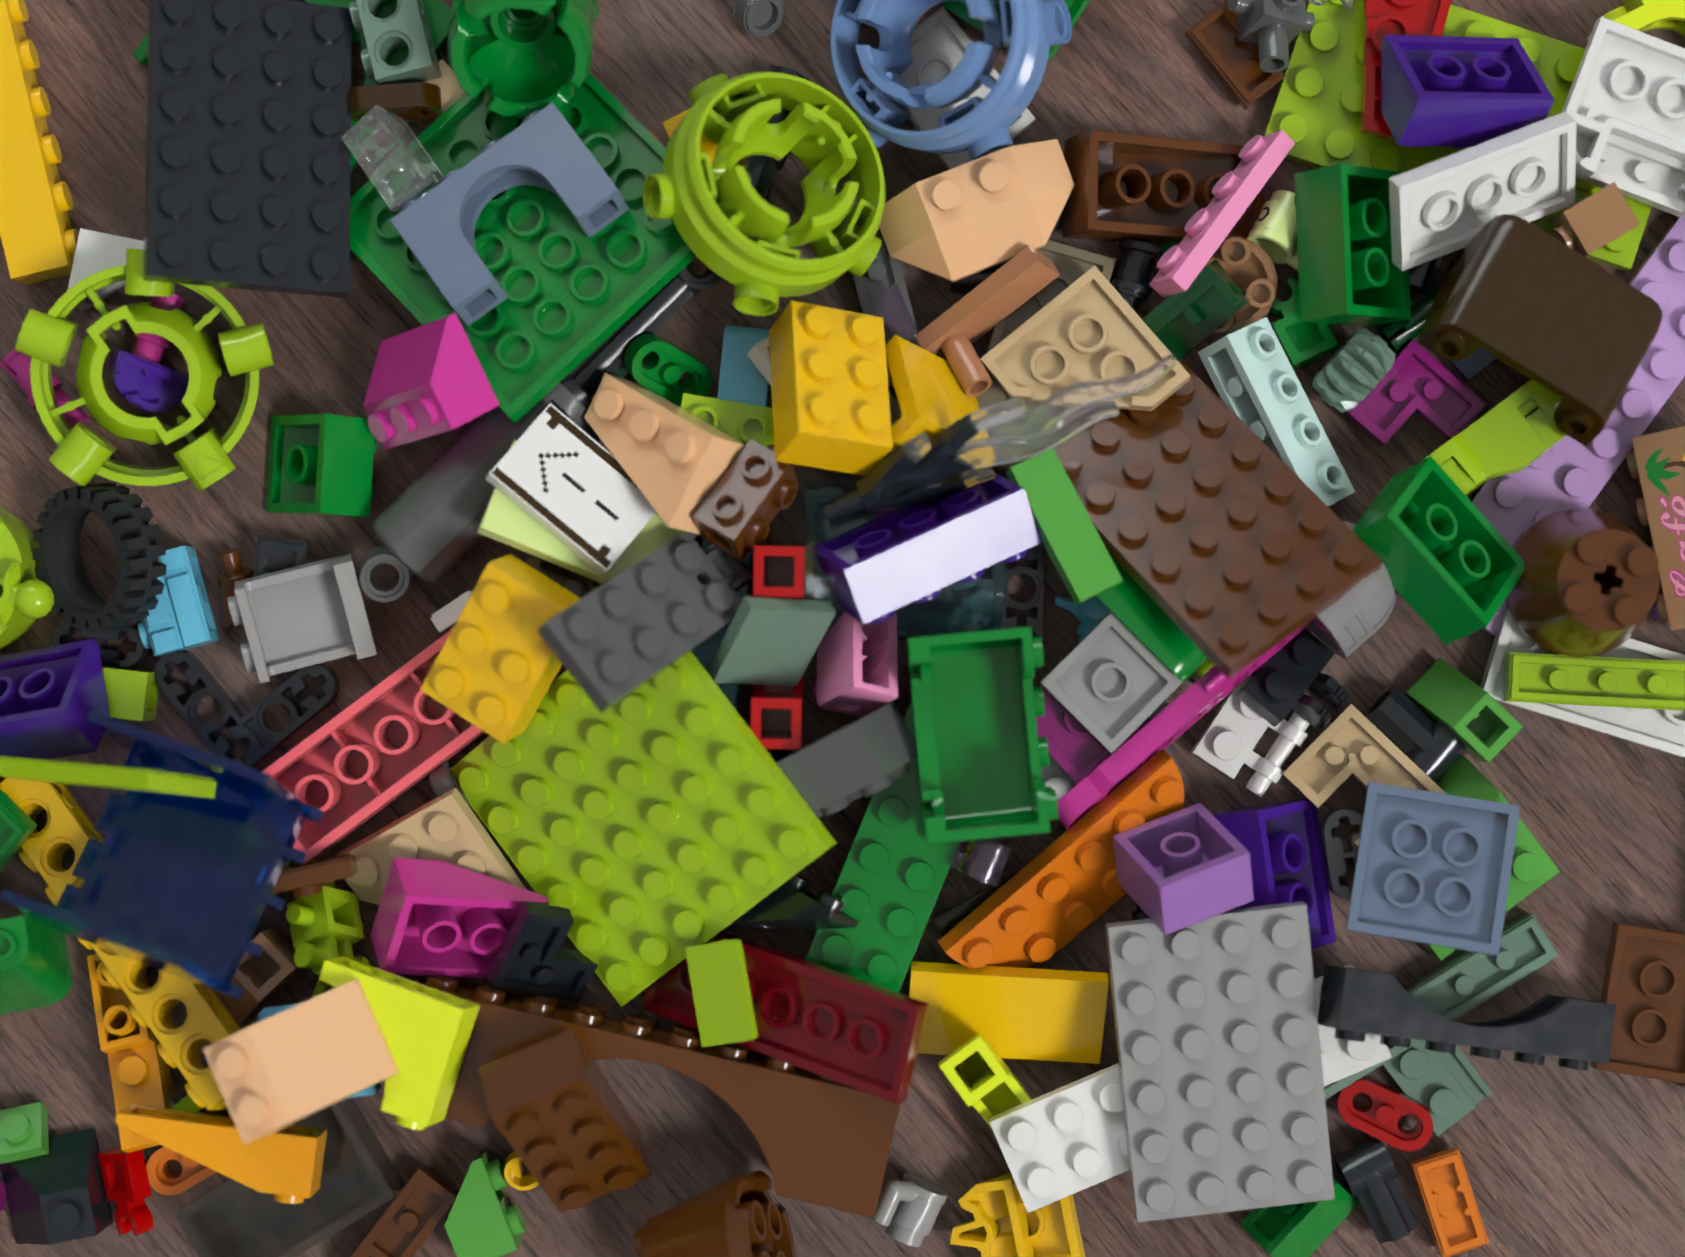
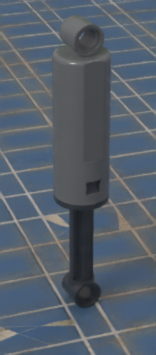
M686 266L516 423L499 406L482 414L373 522V530L383 544L365 552L359 562V578L361 588L365 594L378 602L395 601L405 593L409 580L414 574L430 585L436 584L484 537V535L477 533L494 489V486L485 478L508 452L513 440H518L550 403L588 434L592 427L584 417L592 402L590 397L597 391L605 373L613 375L624 364V355L630 343L639 336L654 334L691 296H696L702 289L711 288L722 277L710 268H707L701 275L692 276ZM388 563L398 570L396 578L389 584H377L370 578L372 569L378 564Z

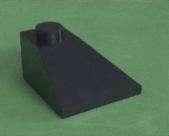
M95 1127L48 1136L49 1154L0 1164L16 1244L50 1245L95 1236L113 1223L110 1201H107L98 1158L100 1150Z

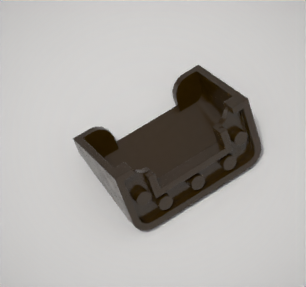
M1503 214L1492 218L1451 261L1417 343L1446 360L1458 361L1467 359L1479 348L1492 354L1561 397L1562 399L1554 411L1556 426L1567 436L1587 446L1601 433L1654 340L1662 321L1663 312L1659 304L1652 298L1527 220L1516 215Z

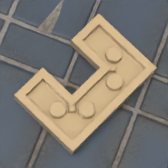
M1352 704L1282 773L1317 809L1351 774L1366 788L1368 782L1446 794ZM1359 838L1354 842L1357 847L1359 845Z

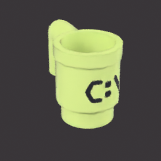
M1277 190L1273 192L1270 200L1263 204L1247 239L1259 244L1272 258L1273 263H1286L1298 271L1295 193Z

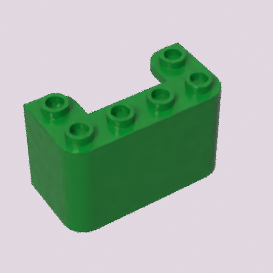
M1031 627L907 638V659L917 748L924 837L927 844L1049 833V820H1058V805L1055 789H1052L1051 786L1045 787V782L1041 775V767L1049 766V749L1047 737H1038L1036 717L1045 716L1042 686L1033 687L1032 679L1035 677V668L1044 667L1041 636L1032 637Z

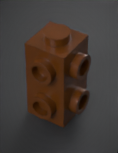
M750 439L693 516L702 539L743 562L751 549H754V546H761L765 541L770 528L769 524L779 510L787 509L793 502L799 484L793 465L775 461L773 444H768L765 447Z

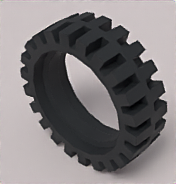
M96 483L61 490L54 494L55 498L48 499L44 505L47 511L40 512L37 518V522L43 527L35 529L33 540L40 543V548L33 549V560L41 561L42 565L41 568L35 569L37 580L45 579L47 585L52 589L54 593L53 611L56 614L63 613L62 620L68 625L75 624V629L81 631L111 630L138 623L137 621L143 620L149 615L148 610L155 609L159 602L155 595L162 594L165 584L157 579V577L166 575L167 564L160 563L158 556L166 555L165 544L157 545L155 540L156 537L162 535L158 524L149 525V521L154 516L149 507L140 508L143 499L137 494H129L130 489L123 485L116 486V483ZM91 511L104 521L114 538L119 557V580L114 596L109 603L94 591L85 576L80 557V534L85 518Z

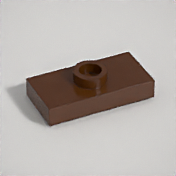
M1225 0L1185 33L1187 39L1245 110L1286 77L1282 71L1269 73L1260 69L1258 45L1238 40L1237 15L1228 10V4Z
M350 853L306 864L257 873L250 880L253 898L292 890L293 898L320 893L323 891L321 883L353 877L358 872L355 856Z

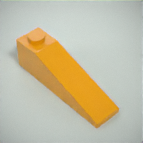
M129 1105L116 1113V1124L258 1192L274 1194V1200L277 1202L300 1204L304 1202V1198H311L320 1189L327 1129L290 1125L267 1137L243 1144L232 1117Z

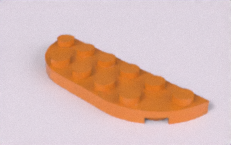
M1163 749L1155 754L943 936L938 943L945 953L956 962L968 968H980L983 966L1024 968L1035 963L1047 961L1054 953L1074 939L1127 893L1118 883L1113 836L1184 809V785L1174 760Z

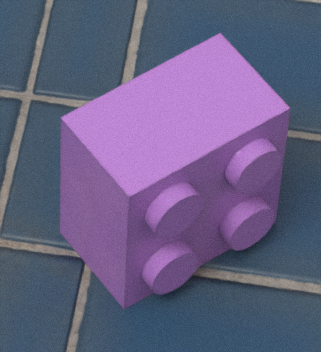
M1201 803L1113 836L1118 883L1146 915L1156 922L1157 927L1164 935L1254 901L1250 852Z

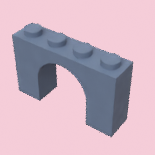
M553 102L542 110L530 113L519 127L504 138L496 139L487 144L479 156L464 167L447 173L439 185L424 196L407 202L402 207L400 213L390 219L450 305L467 326L508 298V295L480 258L474 239L478 217L486 204L496 195L512 187L523 185L547 189L564 203L589 238L630 209L618 188Z

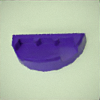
M112 346L109 360L110 376L113 385L122 398L143 411L156 413L167 412V408L175 407L182 402L181 400L189 384L188 373Z

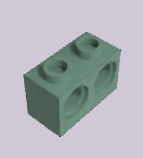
M356 0V2L349 3V10L356 31L364 32L368 49L361 50V59L368 79L375 78L378 84L382 85L425 82L442 77L423 0H395L397 1L396 11L390 17L383 19L377 18V9L383 2L388 0ZM398 47L409 48V55L404 63L397 66L388 65V57L394 49Z

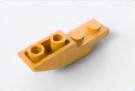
M98 954L87 956L100 1050L108 1055L116 1113L129 1105L171 1109L169 1097L175 1096L171 1070L156 1048V1045L160 1043L150 1028L142 1027L131 1015L128 1005L132 1002L122 988H115L104 977L100 966L104 963ZM145 971V975H144L145 983L147 984V986H148L149 988H151L150 983H149V980H148V977H147V973H146V971ZM118 1125L122 1151L129 1153L160 1145Z

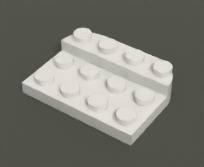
M1600 17L1595 22L1562 112H1566L1576 119L1575 176L1602 188L1615 182L1623 196L1672 215L1685 218V48Z

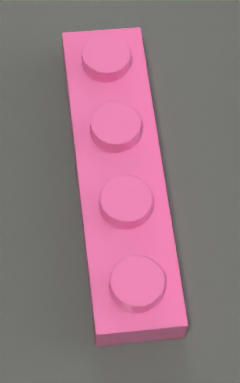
M1283 130L1263 137L1256 135L1244 145L1239 153V157L1242 159L1234 171L1226 173L1213 187L1211 193L1215 197L1206 208L1197 211L1184 227V230L1187 232L1186 236L1179 245L1171 247L1159 259L1156 265L1159 272L1149 285L1162 297L1186 292L1294 146L1295 142Z

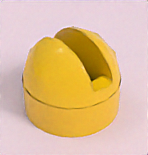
M513 1150L505 1162L504 1178L512 1188L521 1191L537 1187L539 1183L532 1173L523 1174L522 1160Z

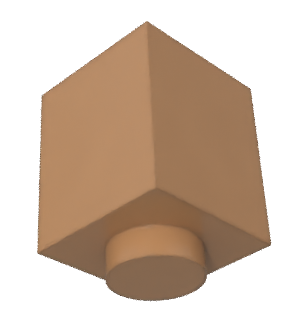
M1615 182L1550 220L1555 228L1552 230L1553 237L1584 257L1640 225Z

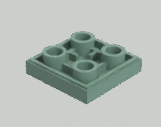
M744 597L707 669V673L715 683L797 686L835 617L836 611L830 601Z

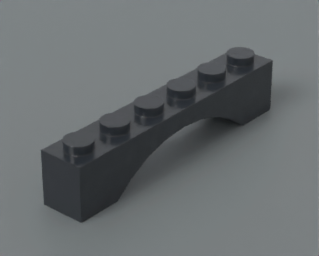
M1324 964L1318 1024L1335 1028L1334 1038L1365 1042L1366 1033L1381 1035L1380 1043L1385 1045L1410 1048L1411 1039L1426 1040L1425 1049L1455 1054L1457 1044L1471 1046L1470 1055L1500 1059L1501 1050L1515 1052L1514 1060L1519 1062L1544 1065L1545 1056L1559 1057L1558 1066L1588 1070L1589 1061L1609 1064L1616 1005L1546 994L1529 1007L1503 1018L1483 1022H1456L1428 1009L1410 995L1391 974Z

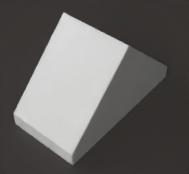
M80 228L68 290L94 273L126 265V248L144 249V241ZM125 280L98 290L97 292L102 300L124 286ZM88 297L77 307L86 311L94 306V303Z

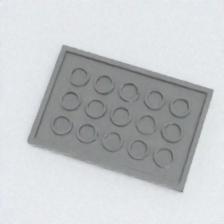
M1299 901L1232 909L1167 935H1164L1157 927L1156 922L1151 919L1105 924L1133 1209L1137 1223L1335 1199L1307 904Z

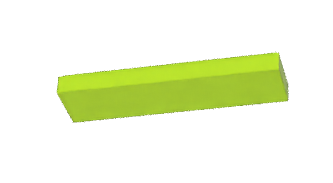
M1506 652L1504 701L1685 711V661L1593 656L1575 657L1555 654Z

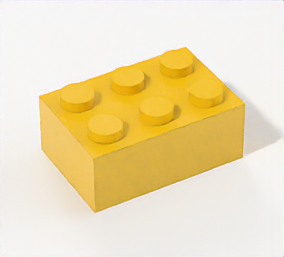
M791 300L769 330L775 461L867 476L893 448L884 320L882 317Z
M512 554L488 562L420 690L501 743L508 742L525 732L562 666V662L537 631L546 621L581 598Z

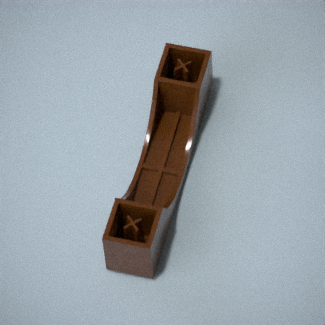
M429 975L418 982L480 1004L445 1118L483 1127L490 1118L478 1068L573 1029L593 1060L632 1059L671 1068L695 1079L725 1100L743 1119L763 1150L772 1173L776 1195L875 1218L901 1103L890 1102L735 1043L702 1047L699 1030L689 1026L674 1025L673 1031L654 1027L655 1020L646 1016L626 1014L625 1020L606 1016L607 1009L595 1004L579 1003L578 1008L575 1009L558 1005L560 999L534 995H530V998L511 994V992L490 989L488 981H483L482 987L464 983V977Z

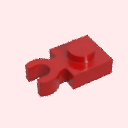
M112 1148L98 1153L107 1201L116 1202L115 1225L119 1235L133 1231V1235H139L152 1230L154 1227L153 1217L144 1201V1198L152 1195L146 1170L147 1161L143 1156L142 1149L127 1153L122 1151L121 1148Z

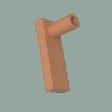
M1028 245L916 334L915 337L921 348L948 361L966 396H979L991 387L992 379L972 344L1055 280L1060 274L1051 259Z

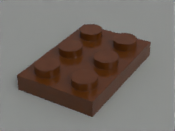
M1613 922L1600 1001L1616 1005L1609 1064L1591 1062L1590 1066L1598 1070L1685 1084V934Z

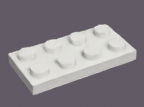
M1562 112L1389 178L1392 263L1401 271H1405L1462 249L1492 218L1498 215H1516L1528 222H1532L1575 205L1576 119L1568 113Z

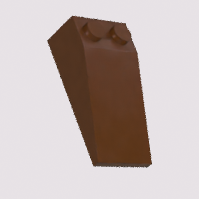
M1089 130L1066 139L1064 158L1075 187L1063 209L1062 237L1120 242V239H1132L1148 243H1180L1187 234L1184 227L1188 220L1197 211L1206 208L1215 197L1211 193L1215 184L1226 173L1234 171L1242 159L1239 157V153L1244 146ZM1265 185L1229 232L1228 236L1247 238L1264 204Z

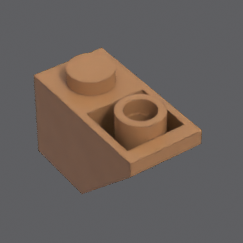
M275 926L260 932L210 983V987L238 1026L301 968L296 966L294 962L295 949L293 945Z

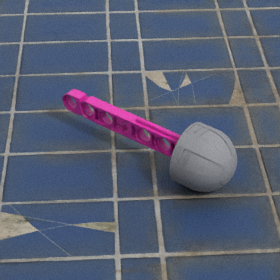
M1343 521L1351 530L1357 525ZM1382 563L1379 570L1356 584L1336 603L1228 679L1214 665L1102 762L1088 777H1085L1057 802L1059 822L1068 830L1161 749L1165 750L1304 628L1308 627L1337 655L1344 659L1347 658L1382 627L1394 607L1397 591L1392 585L1384 564Z

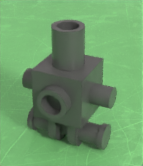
M1229 0L1228 10L1237 13L1238 40L1258 45L1259 67L1261 70L1269 73L1283 71L1289 66L1288 44L1301 31L1309 32L1315 20L1314 14L1306 11L1305 0Z

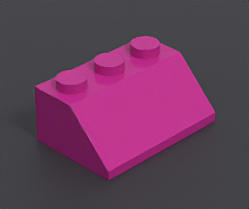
M453 313L380 342L363 406L368 415L370 431L382 443L384 449L387 450L451 431L500 404L456 313Z

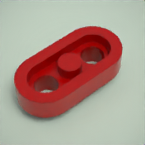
M1363 1076L1338 1093V1110L1347 1124L1399 1150H1418L1424 1147L1432 1136L1433 1122L1426 1106L1372 1078ZM1359 1093H1366L1371 1097L1372 1102L1366 1108H1359L1353 1103L1354 1096ZM1404 1115H1411L1417 1120V1124L1411 1130H1404L1398 1125V1120Z

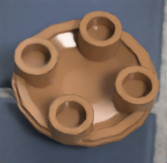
M1227 235L1206 265L1217 260L1250 301L1213 331L1215 333L1235 332L1261 320L1269 313L1277 296L1278 275L1272 258L1259 244L1242 236Z

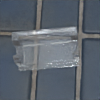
M375 105L341 137L390 210L397 212L399 209L401 210L410 200L424 196L439 185L444 177L406 121L378 105Z

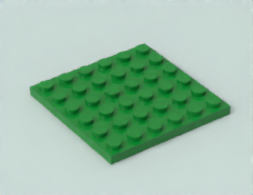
M590 73L579 90L575 87L574 96L558 110L618 188L630 209L589 238L564 203L547 189L523 185L512 187L496 195L480 213L475 226L474 239L480 258L508 295V298L471 325L467 326L453 309L390 219L399 214L407 202L424 196L439 185L447 173L464 167L479 156L487 144L496 139H502L515 130L525 118L502 116L487 109L484 105V89L475 100L465 93L350 198V249L421 325L456 313L500 404L499 408L514 423L522 418L697 257L680 235L673 219L652 220L648 217L644 208L643 187L645 179L651 173H663L666 148ZM715 198L714 201L719 205L717 198Z

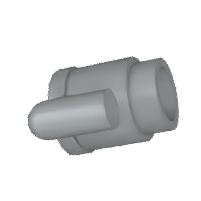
M904 1174L901 1181L891 1180L886 1183L878 1200L875 1218L871 1217V1219L886 1226L885 1232L890 1237L906 1245L918 1248L921 1246L924 1237L930 1234L948 1193L924 1178Z

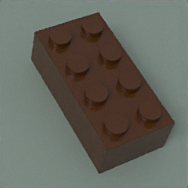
M573 1029L478 1068L490 1118L560 1213L569 1209L584 1207L595 1198L615 1190L627 1189L633 1186L636 1181L651 1176L638 1127Z

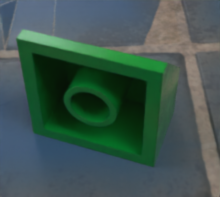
M333 414L271 416L266 513L330 517H370V506L374 496L372 485L373 456L376 451L377 441L370 431L368 419Z

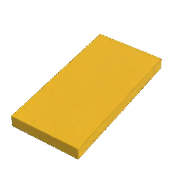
M912 961L909 997L928 1003L917 1053L949 1055L980 1033L1001 1058L1100 1064L1109 988L1108 973L1001 966L968 968L961 964Z

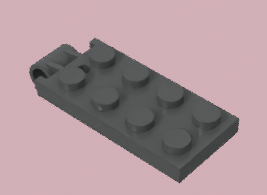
M684 531L546 621L537 632L602 713L731 624L742 603L741 598L736 592L753 579V574L744 562L713 544L703 551L694 540L698 534Z

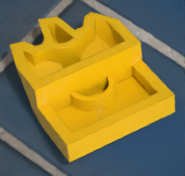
M1009 1172L976 1184L958 1200L962 1209L973 1213L974 1219L958 1224L952 1229L950 1240L952 1245L974 1247L981 1252V1257H1086L1073 1194L1028 1213L1012 1174Z

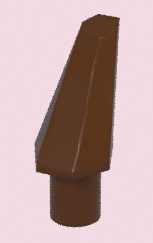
M237 548L225 549L218 553L224 572L223 575L216 578L218 582L220 627L223 629L234 624L227 598L236 596L234 591L235 581L251 578L254 573L252 569L242 566Z

